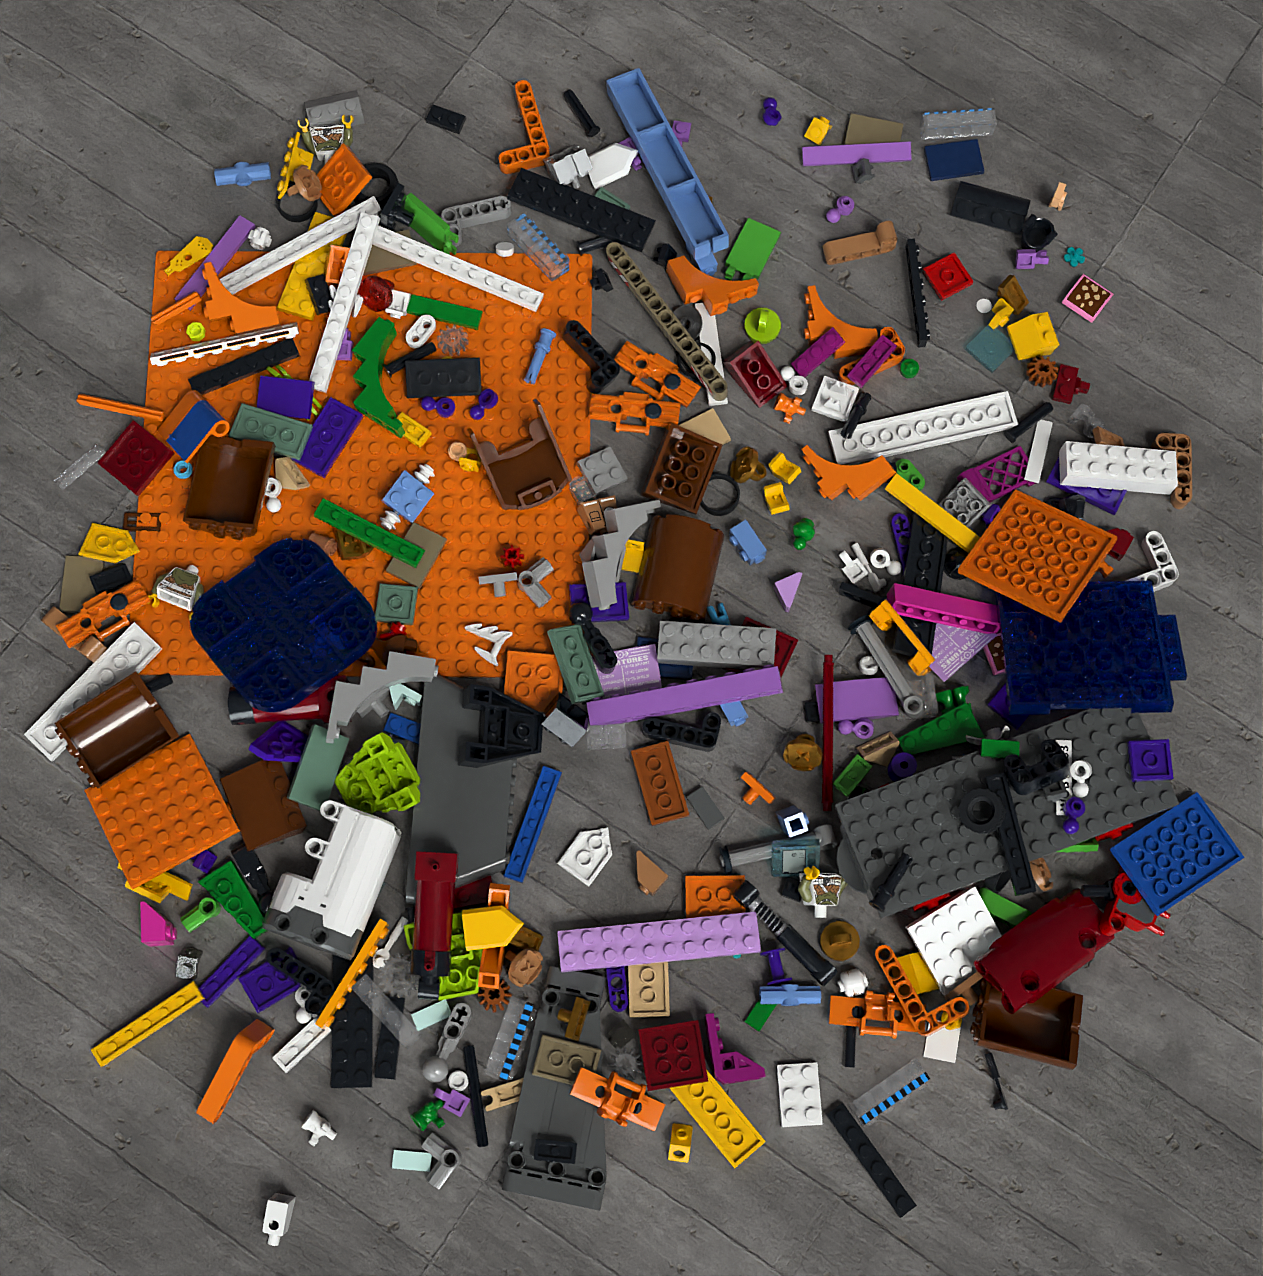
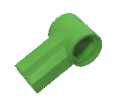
M204 898L200 901L199 905L182 916L180 920L191 933L211 917H216L221 911V905L212 898ZM209 903H213L214 908L208 913L206 906Z

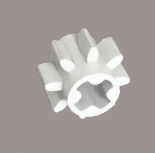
M257 227L254 231L251 230L248 236L249 242H251L250 245L258 250L269 247L272 241L269 231L261 227Z

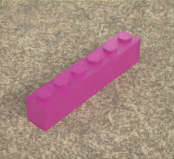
M894 583L887 593V601L902 616L985 634L997 633L1003 625L1001 606Z

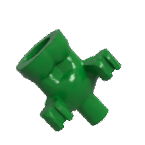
M441 1099L434 1103L432 1101L426 1102L424 1106L411 1114L410 1117L421 1131H424L431 1121L438 1128H441L445 1123L442 1118L438 1117V1110L444 1106V1103Z

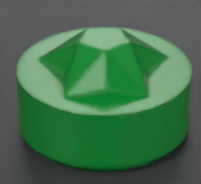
M906 359L902 362L900 366L902 376L914 378L918 374L919 364L915 360Z

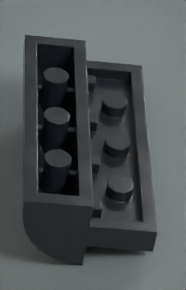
M960 181L950 216L1020 235L1031 200Z

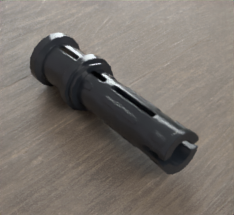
M906 853L901 854L886 881L878 886V892L873 900L868 902L873 908L880 912H885V906L890 898L895 896L894 890L913 861V858H910L911 856Z

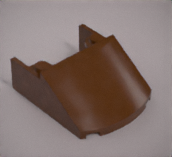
M533 399V403L539 417L533 419L529 424V432L532 438L498 453L490 441L478 443L472 429L467 428L480 462L503 510H524L541 505L558 495L566 484L572 480L543 408L537 399Z

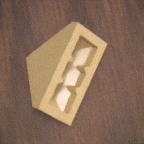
M290 457L275 460L276 479L281 482L282 488L299 490L310 486L307 479Z
M890 731L857 747V751L865 760L887 767L900 743Z

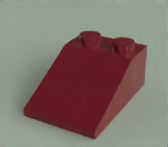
M758 340L749 341L722 362L731 377L758 408L788 387Z

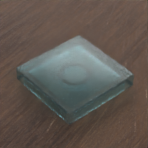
M989 325L965 347V350L991 373L1015 351L1011 340L997 328L993 330Z

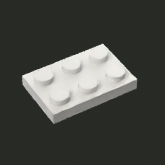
M817 1062L776 1065L781 1127L823 1125Z

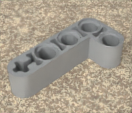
M498 196L444 209L441 213L442 220L450 226V231L459 236L458 243L450 240L452 245L457 247L462 243L461 228L508 218L512 213L511 201L507 200L506 196ZM489 210V212L483 213L482 211ZM471 214V216L465 217L464 215ZM447 218H454L451 221L446 220Z

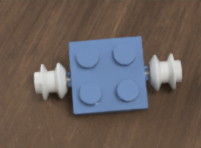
M419 465L421 470L414 472L416 478L404 470L381 501L393 509V511H385L387 515L385 518L380 517L381 525L384 528L395 530L394 524L401 522L399 515L409 523H413L434 495L430 489L422 484H429L428 478L435 476L434 470L429 465Z

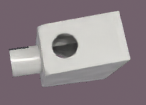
M275 1193L268 1199L262 1232L268 1233L267 1244L278 1246L280 1236H283L288 1231L296 1197Z

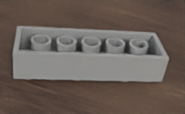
M660 621L657 660L661 664L735 669L754 668L755 670L763 669V666L774 665L776 628Z

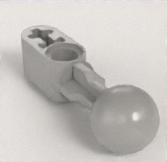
M459 1003L453 1008L438 1042L439 1049L436 1055L429 1057L423 1064V1075L431 1082H440L448 1074L446 1060L449 1054L455 1051L472 1018V1011L467 1004ZM463 1009H465L467 1016L461 1017L460 1022L463 1024L461 1026L459 1023H457L460 1018L458 1011H463ZM451 1027L459 1028L457 1036L450 1037L448 1035Z

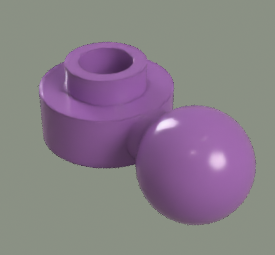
M848 196L838 198L835 208L828 210L826 214L827 220L831 223H836L840 220L841 215L851 214L854 208L853 199Z
M867 718L858 719L855 724H852L850 720H843L839 722L838 730L844 735L850 734L853 731L857 737L866 739L872 736L874 725Z

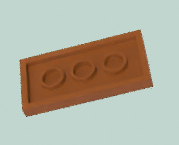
M665 741L632 750L631 755L651 826L688 817L689 811L669 742Z

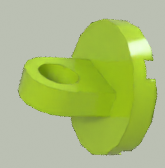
M768 308L752 310L744 322V330L749 339L752 341L758 340L760 344H767L775 340L781 329L779 316Z

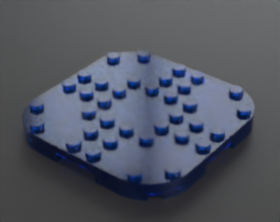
M287 538L273 543L254 557L255 562L226 583L222 580L206 591L197 600L192 609L193 614L190 620V628L197 643L241 697L250 706L260 711L280 712L296 706L363 656L370 649L377 635V619L368 600L338 570L322 548L307 539L293 540L292 538Z

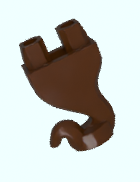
M395 635L388 640H380L372 636L362 637L359 639L357 646V660L367 663L364 666L373 668L375 666V659L367 654L368 649H372L380 661L387 666L389 651L406 654V651L416 652L417 640L407 638L406 635Z

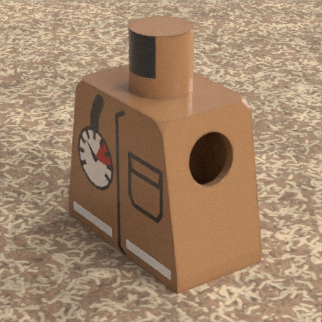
M615 495L583 502L577 508L590 535L608 534L603 511L617 508Z

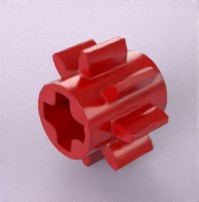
M511 544L510 548H503L505 555H501L500 558L501 560H506L504 567L509 565L514 570L515 566H522L520 559H524V554H519L521 552L520 547L516 549ZM511 555L513 557L516 555V558L509 559V556Z

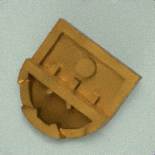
M334 527L341 560L364 558L374 549L373 546Z

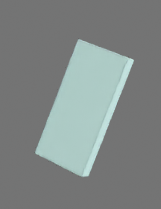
M445 999L413 1013L411 1016L417 1030L420 1031L450 1017L451 1010Z
M394 1150L392 1168L430 1172L432 1155L423 1152Z

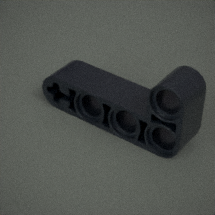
M571 320L566 324L562 331V338L595 372L587 382V389L593 394H598L615 380L620 373V366L578 321ZM581 343L587 344L588 347H584ZM594 356L599 357L601 361L596 360ZM607 370H611L613 374H609ZM594 380L598 381L600 385H596Z
M708 713L704 718L702 729L656 718H648L643 722L642 732L649 739L661 742L668 741L670 744L710 752L717 743L721 718L717 713ZM714 719L717 721V725L711 727L707 724V721ZM650 725H654L652 732L648 731ZM673 729L675 735L669 737L665 734V731ZM686 733H691L694 739L687 741L683 736ZM709 737L713 740V744L705 745L702 740Z
M270 949L266 955L269 965L311 993L305 1002V1009L311 1018H319L336 991L333 982L282 949ZM274 957H276V958L280 957V959L282 960V962H284V965H282V963L279 962L278 960H275V961H274L273 958H274ZM291 966H298V970L295 973L288 972ZM308 976L315 977L314 982L311 984H306L305 979ZM324 987H331L332 990L329 994L324 995L321 993ZM314 1003L320 1004V1008L316 1012L310 1011V1007Z

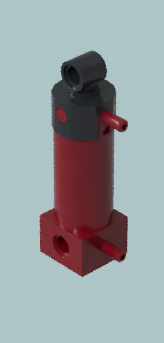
M416 851L415 880H417L410 974L420 975L421 977L419 978L418 999L439 1000V977L450 976L454 894L459 854Z

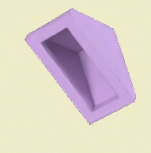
M801 572L774 583L773 588L785 612L789 613L803 574Z

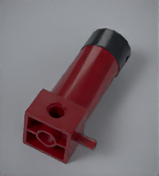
M332 665L330 666V676L318 677V682L230 687L228 712L231 724L245 725L322 719L327 724L330 719L336 681L350 682L346 675L338 676V666Z

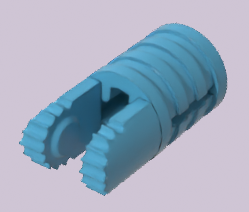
M723 603L717 605L720 617L717 616L713 606L707 607L712 624L731 625Z

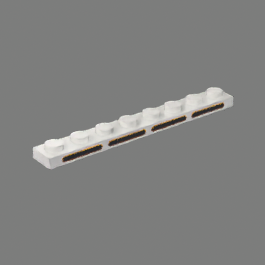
M297 322L159 351L151 353L150 360L152 365L163 366L168 364L169 361L182 362L186 358L193 356L194 358H201L211 352L212 354L222 353L225 349L238 350L241 346L248 345L252 347L259 345V342L263 341L271 343L281 337L290 339L299 334Z

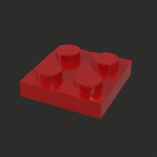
M955 252L923 268L922 271L941 301L971 286L974 282Z

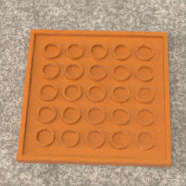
M1015 489L958 568V573L1061 623L1116 543L1117 536Z
M191 734L154 752L97 789V787L92 788L91 786L84 790L132 889L139 887L240 831Z

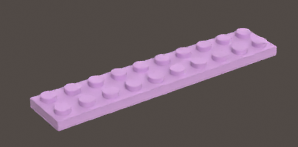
M756 912L557 931L561 972L761 952Z

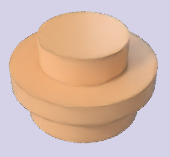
M461 442L451 444L448 449L450 458L459 461V457L465 458L467 455L466 446Z

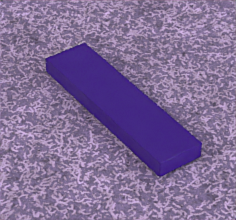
M249 936L199 987L205 997L201 1002L209 1008L260 956L265 948L256 939Z

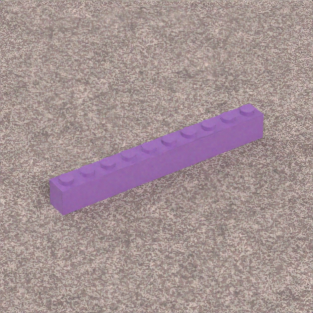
M766 665L760 670L750 668L743 670L744 673L739 674L729 672L725 673L723 677L718 678L717 676H708L705 680L698 681L697 679L686 681V684L681 685L671 683L666 688L651 687L645 692L635 690L629 692V695L624 696L622 694H614L608 699H603L602 697L594 698L591 700L592 702H587L590 726L595 729L783 693L778 666Z

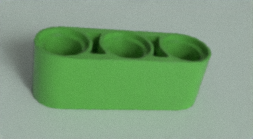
M981 887L978 892L991 917L1011 928H1014L1032 915L1027 909L986 888Z

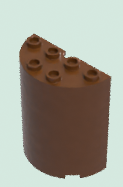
M209 436L199 449L183 521L189 525V528L213 533L215 537L222 539L228 536L235 540H243L244 537L254 536L257 532L276 448L275 443L248 439L239 441L233 438Z
M667 514L666 518L659 515L653 517L631 605L638 610L646 608L656 614H663L665 611L670 612L674 618L681 619L685 617L695 623L705 622L707 607L723 546V532L720 529H711V524L687 516Z
M136 671L54 723L57 727L55 732L61 740L64 738L68 743L65 746L71 756L79 759L76 762L78 767L85 774L88 773L90 776L87 778L92 788L97 787V789L179 737L173 724Z
M985 978L981 979L979 989L982 991L977 1005L973 1009L972 1016L975 1017V1022H972L970 1034H973L974 1045L1073 1070L1076 1067L1083 995L1052 988L1036 1002L1027 1003L1014 1014H1010L1001 1003L1002 993Z

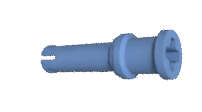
M546 328L540 330L541 336L539 341L535 343L536 351L524 378L525 382L529 383L531 381L530 384L533 385L545 355L551 350V342L556 337L555 332Z

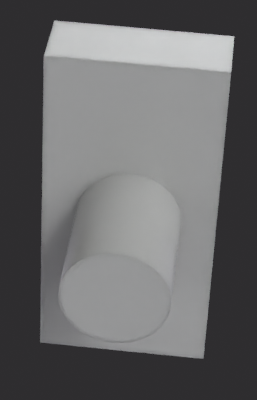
M517 572L478 577L479 585L493 583L495 597L506 596L504 582L518 580Z
M390 689L381 690L369 698L356 711L359 716L363 718L372 709L380 718L386 716L389 710L382 701L391 694Z

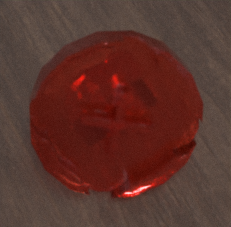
M372 275L361 281L359 294L360 297H363L365 306L372 311L381 312L391 306L393 301L392 290H394L395 285L390 280Z

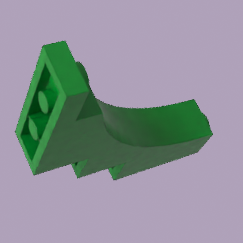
M378 317L352 349L356 359L363 363L353 375L356 384L364 389L353 403L357 411L394 435L402 438L405 434L402 427L403 424L396 418L397 415L393 407L386 399L382 384L384 359L388 348L397 336V332L393 322Z

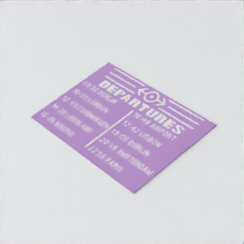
M937 623L932 651L935 661L929 667L945 682L993 640L997 634H985Z
M655 644L614 651L617 657V664L614 671L610 674L600 672L593 660L605 695L602 697L603 699H608L614 694L629 695V692L635 690L645 692L651 687L662 688Z

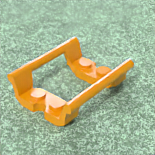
M884 600L870 613L869 617L882 631L890 629L893 623L898 625L918 650L916 655L907 661L908 665L917 676H925L932 671L929 666L935 661V658L891 604Z

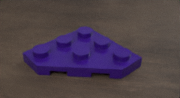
M278 721L252 742L248 750L263 760L299 762L308 736L287 722Z

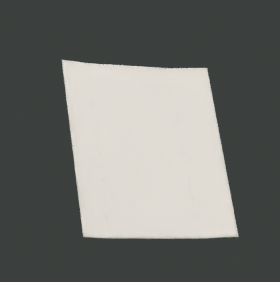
M942 1028L927 1036L923 1057L955 1063L960 1028L954 1030Z

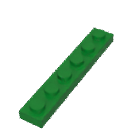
M324 498L314 513V517L414 568H417L425 553L424 549Z

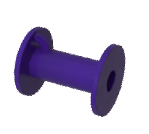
M899 753L894 756L888 766V776L894 782L910 777L917 769V762L911 754Z
M785 948L760 953V956H768L773 981L768 982L767 986L792 980V978H785L779 953L785 951Z

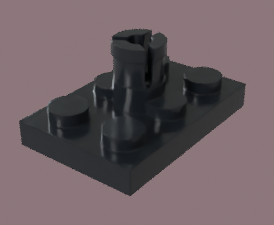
M397 183L381 212L380 226L394 231L396 221L409 227L415 216L414 213L403 208L406 194L404 193L405 186Z

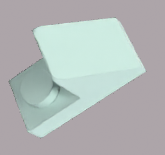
M401 683L389 687L395 710H397L403 698H405V702L412 706L417 704L421 707L423 704L422 695Z

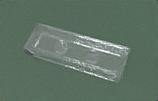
M95 444L53 481L64 490L106 452L99 445Z

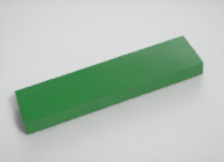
M411 294L407 307L408 314L420 317L422 315H430L437 321L475 330L479 329L483 311L413 294Z

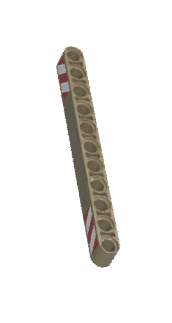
M617 242L608 244L606 254L609 263L713 399L716 401L725 400L728 396V387L724 378L623 247ZM625 265L629 266V267L626 268V269H623V268H622V267L625 266ZM633 279H639L637 282H632ZM644 292H649L646 296L642 295ZM653 306H660L658 309H652ZM665 319L670 320L668 323L662 322ZM674 333H681L680 336H673ZM686 346L692 347L690 350L683 349ZM696 360L702 361L700 364L694 363ZM706 374H712V375H713V376L710 377V378L704 377ZM717 388H723V389H724V390L721 391V392H716V391H715Z

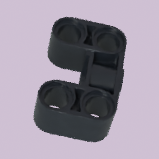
M1053 739L1043 741L1041 743L1042 762L1032 766H1026L1022 758L1016 754H1010L1005 757L1004 772L1008 782L1017 794L1027 795L1068 777L1069 759L1058 742Z

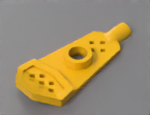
M196 236L170 261V266L164 272L169 276L174 271L181 272L204 257L206 258L213 250V244L207 238ZM186 256H192L191 260H185Z

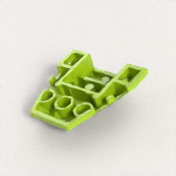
M383 732L366 740L361 750L355 753L352 761L342 769L334 781L347 806L369 814L375 811H404L420 802V791L418 789L420 777L403 745L399 742L394 744L391 737Z
M462 912L453 913L450 976L439 977V1001L479 993V969L483 949L466 950ZM414 922L404 925L406 941L410 951L413 945Z

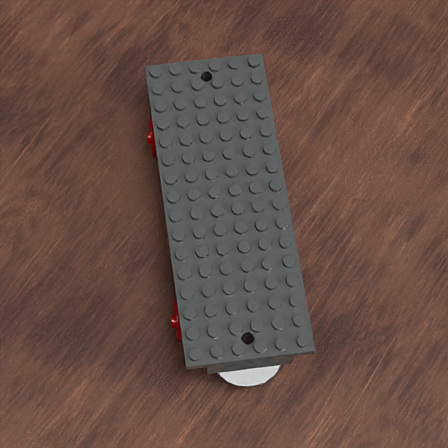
M1130 694L1078 714L1063 717L1059 721L1006 740L1020 742L1019 756L1026 766L1042 762L1041 743L1047 739L1072 740V764L1078 760H1085L1092 767L1091 776L1085 780L1089 788L1088 794L1080 798L1085 804V812L1082 816L1076 818L1079 823V829L1074 834H1068L1063 830V822L1068 817L1066 815H1056V802L1047 801L1042 788L1027 795H1019L1008 782L1029 862L1094 837L1097 842L1107 838H1111V840L1122 836V832L1133 828V822L1179 805L1169 780L1135 782L1131 780L1127 742L1154 739L1148 735ZM981 750L835 804V809L842 823L840 830L843 835V839L837 848L836 861L839 873L845 883L854 891L867 894L869 901L873 900L878 892V886L886 881L901 854L906 853L911 856L910 858H913V861L894 890L895 896L890 898L885 906V912L877 910L880 919L913 907L914 911L927 907L928 910L939 906V902L950 898V892L1008 870L998 828L996 831L988 834L973 832L961 822L958 809L961 799L964 798L967 792L969 793L972 789L978 788L987 789L984 779L986 776L1004 773V759L981 757ZM1080 766L1079 771L1082 774L1085 772V769ZM1072 777V787H1073V785H1074V784L1076 783V781H1077V780H1075L1073 777ZM986 801L977 802L972 810L973 816L979 821L989 819L992 815L991 805ZM1074 804V805H1073L1074 808H1075L1076 810H1078L1077 805ZM871 854L877 855L878 860L872 858Z

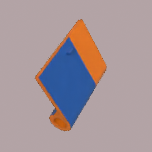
M191 390L185 394L157 431L177 454L188 463L210 434L216 437H223L228 433L230 426L197 390Z

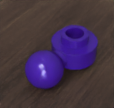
M768 97L763 102L765 112L762 117L767 125L776 126L782 117L780 112L776 110L777 101L772 97Z
M491 389L484 390L479 396V405H474L470 409L471 418L474 420L483 418L484 409H491L497 404V393Z
M426 396L421 400V407L425 411L436 409L438 415L444 418L452 416L455 411V404L450 398H441L436 402L433 397ZM447 404L449 408L444 409L442 406Z
M1072 797L1065 801L1063 805V811L1068 817L1063 822V830L1068 834H1074L1078 831L1079 823L1076 818L1082 816L1085 812L1084 802L1080 798ZM1074 804L1077 805L1078 810H1076V809L1074 808V806H1073Z

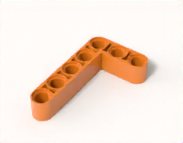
M520 80L516 83L515 92L530 145L507 150L499 155V168L504 174L520 172L521 168L528 170L544 166L543 159L550 156L549 145L530 83L526 80Z
M880 945L876 949L875 956L915 1030L921 1036H930L969 1013V1003L963 997L954 998L927 1013L893 950L887 945ZM881 951H890V957L887 960L880 959ZM892 968L900 969L898 977H890L889 972ZM904 985L910 987V992L906 996H902L899 993L900 987ZM957 1002L965 1003L966 1009L963 1012L955 1011L954 1008ZM913 1003H917L920 1006V1010L916 1014H912L909 1011V1007ZM943 1011L948 1014L945 1022L937 1020L939 1012ZM923 1021L930 1023V1028L926 1032H922L919 1029V1025Z
M256 1019L237 1034L196 1111L198 1115L212 1124L216 1123L252 1055L270 1040L275 1029Z

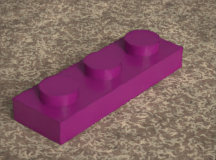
M832 327L793 361L791 365L800 376L805 378L845 343V340Z
M882 335L850 371L847 378L860 388H863L894 352L897 345Z

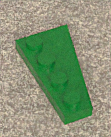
M965 703L897 739L903 751L913 755L968 742L966 735L980 739L985 738L968 704Z
M230 860L198 881L253 939L267 932V930L262 928L265 915L259 909V904L234 861Z

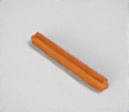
M78 394L77 402L80 405L156 421H163L165 413L162 410L86 394Z

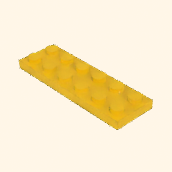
M315 212L308 231L334 217ZM347 233L295 261L277 306L278 311L313 321L316 311L305 280L322 274L325 277V261L331 244L342 246Z
M708 1070V1082L669 1088L734 1169L766 1142Z

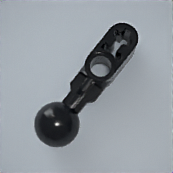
M583 601L575 602L568 611L570 621L582 627L584 631L583 637L600 672L604 674L612 673L617 664V657L608 640L602 636L600 630L594 627L591 622L593 616L591 606ZM594 644H601L603 649H596Z
M243 843L231 850V854L247 882L260 894L259 909L263 914H266L275 891H271L268 886L269 879L254 850L247 852L246 846Z

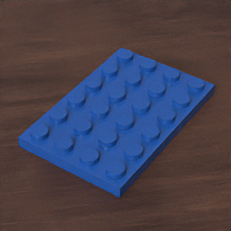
M1198 792L1109 849L1156 917L1244 858Z

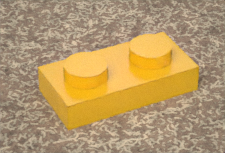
M403 412L397 417L403 424L402 427L405 431L403 437L419 448L432 435L430 430Z

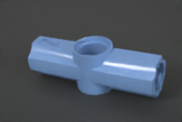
M239 162L234 167L219 168L214 171L217 186L228 184L247 186L252 181L271 179L269 162L251 165L247 162Z
M797 984L759 987L760 1004H781V1006L820 1004L821 990L820 986H799Z

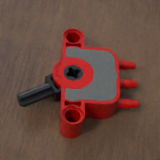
M1121 865L1117 876L1102 885L1081 886L1080 894L1083 897H1104L1105 901L1109 902L1106 904L1099 924L1100 930L1104 935L1111 936L1123 930L1124 927L1136 932L1148 929L1160 936L1164 935L1165 931L1154 924L1157 918ZM1165 911L1159 916L1169 919L1171 915Z

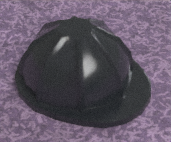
M961 547L950 550L945 556L944 572L948 577L955 580L967 578L958 573V568L969 554Z

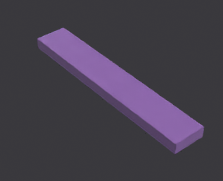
M911 142L802 147L803 166L857 164L863 158L869 159L870 163L911 161Z
M239 215L174 298L175 302L195 291L202 297L207 290L206 287H209L208 280L204 279L202 269H205L204 263L212 262L217 275H219L248 238L250 231L255 229V224ZM195 305L189 307L188 310L191 311Z

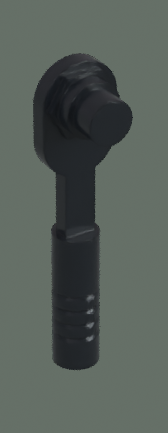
M992 1052L987 1053L984 1056L1000 1095V1099L993 1102L995 1110H1008V1105L998 1079L1000 1075Z

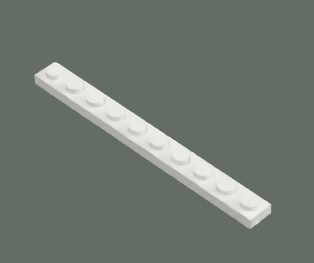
M373 196L224 276L220 281L233 295L357 228L361 212L380 216L382 210Z
M361 212L309 381L315 382L314 390L327 392L380 222L379 216Z
M381 226L377 228L372 245L537 312L544 293Z

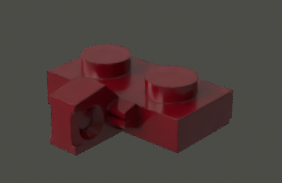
M1060 364L1052 400L1071 404L1073 394L1078 395V392L1088 393L1090 383L1081 381V378L1077 377L1079 368Z

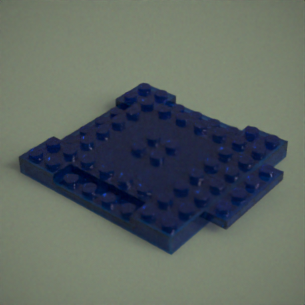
M1152 581L1088 582L1061 623L995 591L1006 672L1009 715L1050 714L1051 709L1130 708L1131 713L1172 712L1174 700L1170 681H1186L1187 672L1176 615H1158Z

